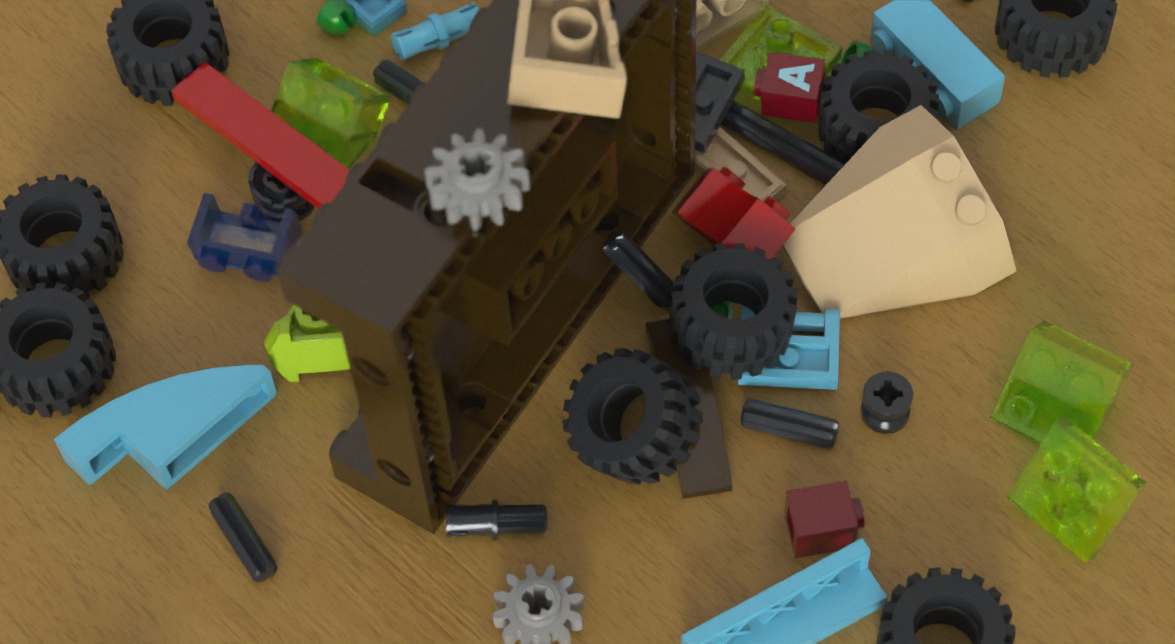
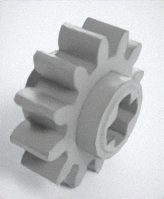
M482 129L476 130L473 136L474 141L471 143H465L460 135L453 134V151L448 152L445 149L435 148L433 150L435 166L425 169L432 208L443 209L446 207L448 223L451 225L457 223L463 215L469 216L473 230L479 229L482 223V216L487 215L491 217L493 222L502 225L504 222L502 208L506 206L511 210H521V192L527 191L530 188L528 170L524 169L522 149L508 152L507 137L504 134L495 138L492 144L486 143Z
M528 564L525 569L526 579L522 581L513 574L506 575L509 593L505 591L494 592L495 605L499 609L492 614L494 626L504 628L502 632L503 643L514 644L517 640H521V644H552L554 641H558L560 644H571L568 629L573 631L583 630V616L578 612L585 608L583 594L573 593L575 588L574 578L570 575L557 582L554 565L546 568L544 576H536V570L531 564ZM537 606L547 608V610L541 608L540 615L530 613V610L536 612Z

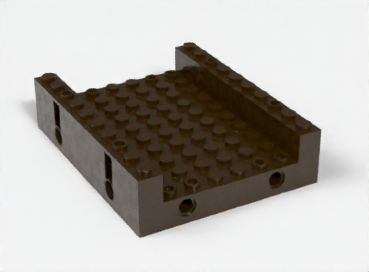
M493 0L488 8L483 7L476 13L470 30L459 44L452 45L446 50L438 70L427 83H421L414 90L408 107L395 123L390 122L383 128L378 137L376 147L364 162H357L350 169L343 188L331 202L324 203L317 210L311 227L297 244H291L284 251L276 269L284 299L341 331L359 404L356 420L348 430L340 431L330 446L329 459L336 479L428 532L434 534L446 518V505H455L622 275L623 271L604 253L602 248L609 235L615 231L625 232L641 248L695 174L697 0H609L612 20L616 22L619 37L618 50L621 63H624L627 78L620 118L507 104L520 0ZM482 129L486 143L492 144L495 138L504 134L507 137L508 152L522 149L524 169L528 170L530 188L527 191L521 192V210H511L506 206L502 208L504 218L502 225L496 224L487 215L482 216V223L479 229L473 230L469 216L463 215L457 223L451 225L448 223L446 207L443 209L432 208L425 169L435 166L433 150L435 148L445 149L448 152L453 151V134L460 135L465 143H471L474 141L473 136L476 130ZM602 229L612 230L610 232H599ZM471 407H478L482 409L479 413L468 415L463 413L466 409Z

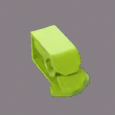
M295 305L291 307L286 316L274 323L264 340L266 355L271 366L289 382H300V374L350 370L341 331Z

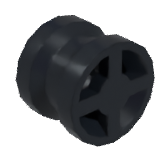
M879 372L871 376L865 383L860 410L862 420L868 428L875 432L883 434L895 433L904 428L909 421L913 399L912 386L905 377L894 372ZM889 396H890L892 399H894V401H892V402L889 401Z

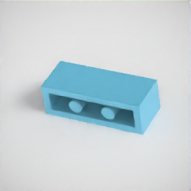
M893 0L873 13L870 40L875 51L879 55H884L885 50L895 52L894 57L900 59L906 55L913 59L914 67L922 65L928 70L927 79H934L937 85L936 94H939L938 116L946 118L956 130L1000 103L1005 75L930 0Z

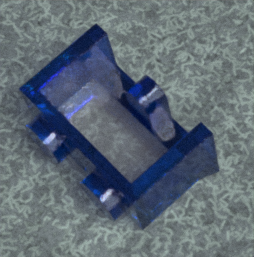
M204 192L187 244L195 260H198V264L204 269L218 273L225 272L226 267L242 269L243 273L249 278L268 282L272 276L278 277L276 269L284 251L291 244H297L298 239L304 233L295 210L285 208L281 223L265 220L261 209L251 203H244L240 214L221 211L214 195Z

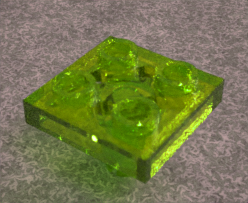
M766 5L720 60L745 70V80L740 91L761 102V97L754 96V83L758 68L766 69L769 51L825 59L826 77L842 58L843 47Z
M1064 417L1054 423L1007 498L1087 563L1098 554L1146 484V481ZM1048 471L1052 472V476H1057L1058 479L1052 480L1049 477ZM1057 504L1061 505V506L1059 507V510H1060L1061 512L1065 513V516H1061V515L1057 512V510H1056V505H1057Z

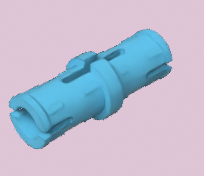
M471 2L468 5L442 15L433 13L426 17V21L391 33V42L396 55L403 61L435 47L439 50L448 47L450 41L467 34L474 16L480 10L479 7H476L475 2Z

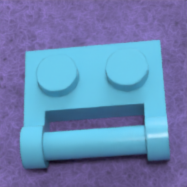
M742 305L741 320L755 316L754 312ZM825 308L824 313L796 312L793 331L823 332V336L792 335L787 351L784 355H779L776 365L771 369L763 365L762 374L751 377L748 372H744L742 379L738 380V385L837 390L840 309Z

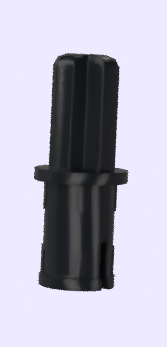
M492 500V504L446 505L447 537L480 535L493 536V540H498V534H538L546 532L548 527L547 508L542 504L498 505V500Z

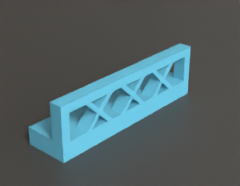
M863 538L686 632L681 635V644H816L885 605L887 595L868 569L871 550Z

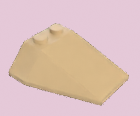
M922 105L879 127L790 223L795 228V231L782 245L819 313H824L825 308L840 309V319L974 296L1017 272L1001 216L954 135Z

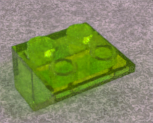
M318 58L288 61L271 112L350 170L376 139L391 96Z
M1043 320L1030 330L990 419L1080 464L1112 411L1134 364Z

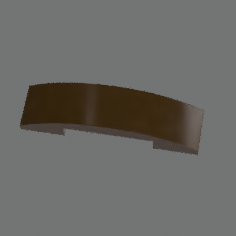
M669 319L646 323L652 356L679 369L680 373L688 376L693 383L690 389L698 392L701 403L695 406L696 410L703 413V424H696L695 432L701 434L697 445L694 443L689 445L687 451L692 455L686 463L678 461L675 464L682 498L686 499L732 491L727 451L711 376H709V367L704 366L698 371L691 366L692 357L683 359L677 352L678 343H672L670 337L671 325H669Z

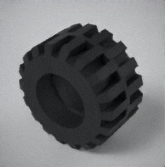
M121 0L122 8H114L110 15L112 22L107 23V42L120 80L124 86H128L129 92L136 98L142 95L144 102L154 104L157 100H161L163 106H173V101L175 100L171 90L204 62L219 73L227 70L229 47L218 8L214 6L213 0ZM183 39L170 47L154 48L167 40Z
M1000 0L995 23V35H999L997 43L1001 50H1007L1006 57L1012 63L1021 62V69L1029 73L1034 69L1040 71L1039 76L1050 77V73H1058L1059 78L1069 77L1072 70L1080 74L1087 70L1088 64L1095 65L1101 59L1102 52L1106 51L1118 3H1115L1116 0ZM1040 12H1059L1070 17V19H1054Z
M875 50L864 51V57L859 58L856 54L846 57L845 65L837 63L831 69V76H826L821 92L818 134L820 141H824V151L830 155H836L837 159L847 163L879 127L920 105L937 119L939 94H936L937 85L934 79H927L928 70L922 65L914 67L913 59L906 55L900 59L894 57L895 52L887 50L884 51V55H876ZM868 108H881L894 113L897 117L887 120H876L862 115L859 111Z
M57 174L55 180H48L47 176L36 178L37 183L29 186L26 182L18 187L19 194L16 196L8 195L3 201L6 209L0 210V259L12 284L16 289L26 287L28 292L35 290L38 283H47L49 288H54L56 283L67 284L70 292L75 288L85 292L87 299L90 298L89 292L91 290L97 289L100 292L107 286L105 278L107 276L115 277L119 270L116 262L122 261L124 253L121 246L123 244L122 235L107 198L103 197L101 190L93 184L88 187L86 179L80 177L69 181L67 175ZM68 231L78 232L69 242L61 246L40 248L48 238L55 234Z
M722 243L714 245L713 252L711 253L705 249L696 252L694 262L687 259L681 266L680 275H676L673 284L669 325H671L670 337L672 343H678L677 352L683 359L692 357L691 366L700 371L706 366L710 369L709 376L720 379L721 373H728L731 380H740L744 372H748L751 377L762 374L763 365L771 369L778 363L779 355H784L789 346L798 301L797 288L792 287L794 279L790 271L781 272L783 263L776 257L770 260L765 258L766 251L758 247L754 251L745 250V244L735 243L734 248L726 249L725 244ZM724 301H730L731 303L741 304L754 312L755 316L744 320H731L719 316L710 307L724 303Z
M38 283L35 290L27 292L26 287L15 291L17 297L12 300L5 297L0 302V393H3L6 401L13 407L18 405L21 412L32 415L35 410H38L41 417L52 418L53 411L60 410L62 416L73 413L71 407L80 404L84 408L92 403L89 397L93 393L101 395L106 389L103 379H111L114 373V367L111 362L116 361V351L102 314L93 299L88 300L85 292L78 288L70 292L67 284L56 283L54 288H49L47 283ZM57 339L70 340L67 347L61 353L50 359L42 361L28 360L31 353L37 347L48 341Z
M626 348L615 349L614 356L607 352L596 356L597 364L594 366L587 363L580 370L584 376L580 381L573 379L569 387L570 390L574 391L571 400L565 399L563 410L569 412V418L563 420V429L565 432L572 434L567 440L570 449L579 453L577 458L585 465L630 484L640 485L641 481L648 484L660 481V474L670 477L677 472L675 464L678 461L686 463L692 454L687 449L691 443L697 445L701 435L695 432L696 424H703V413L695 409V406L700 404L701 400L698 392L690 389L693 385L692 381L688 376L680 373L679 369L641 350L634 349L632 352ZM644 394L645 413L642 422L633 434L622 440L620 433L622 415L631 401Z
M940 567L929 568L927 578L924 579L918 572L909 576L906 587L898 584L892 591L891 599L886 601L882 611L876 644H920L915 633L931 624L954 626L964 632L972 644H1013L1016 630L1015 625L1010 624L1013 614L1009 605L999 606L1002 594L994 586L989 590L982 587L984 578L974 573L971 580L961 577L963 569L953 567L951 568L950 575H942Z

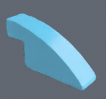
M264 365L217 367L180 374L145 385L108 402L78 420L54 438V441L64 461L89 486L129 454L165 490H168L278 394L271 371Z

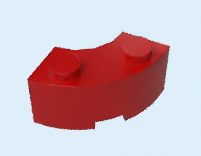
M714 167L707 168L671 212L712 245L724 243L727 249L734 248L735 243L745 244V250L754 251L758 247L766 251L765 258L769 260L773 258L795 231V228L786 221L790 213L770 197H767L763 202L758 197L743 190L742 188L746 185L744 181L728 168L723 167L720 171Z

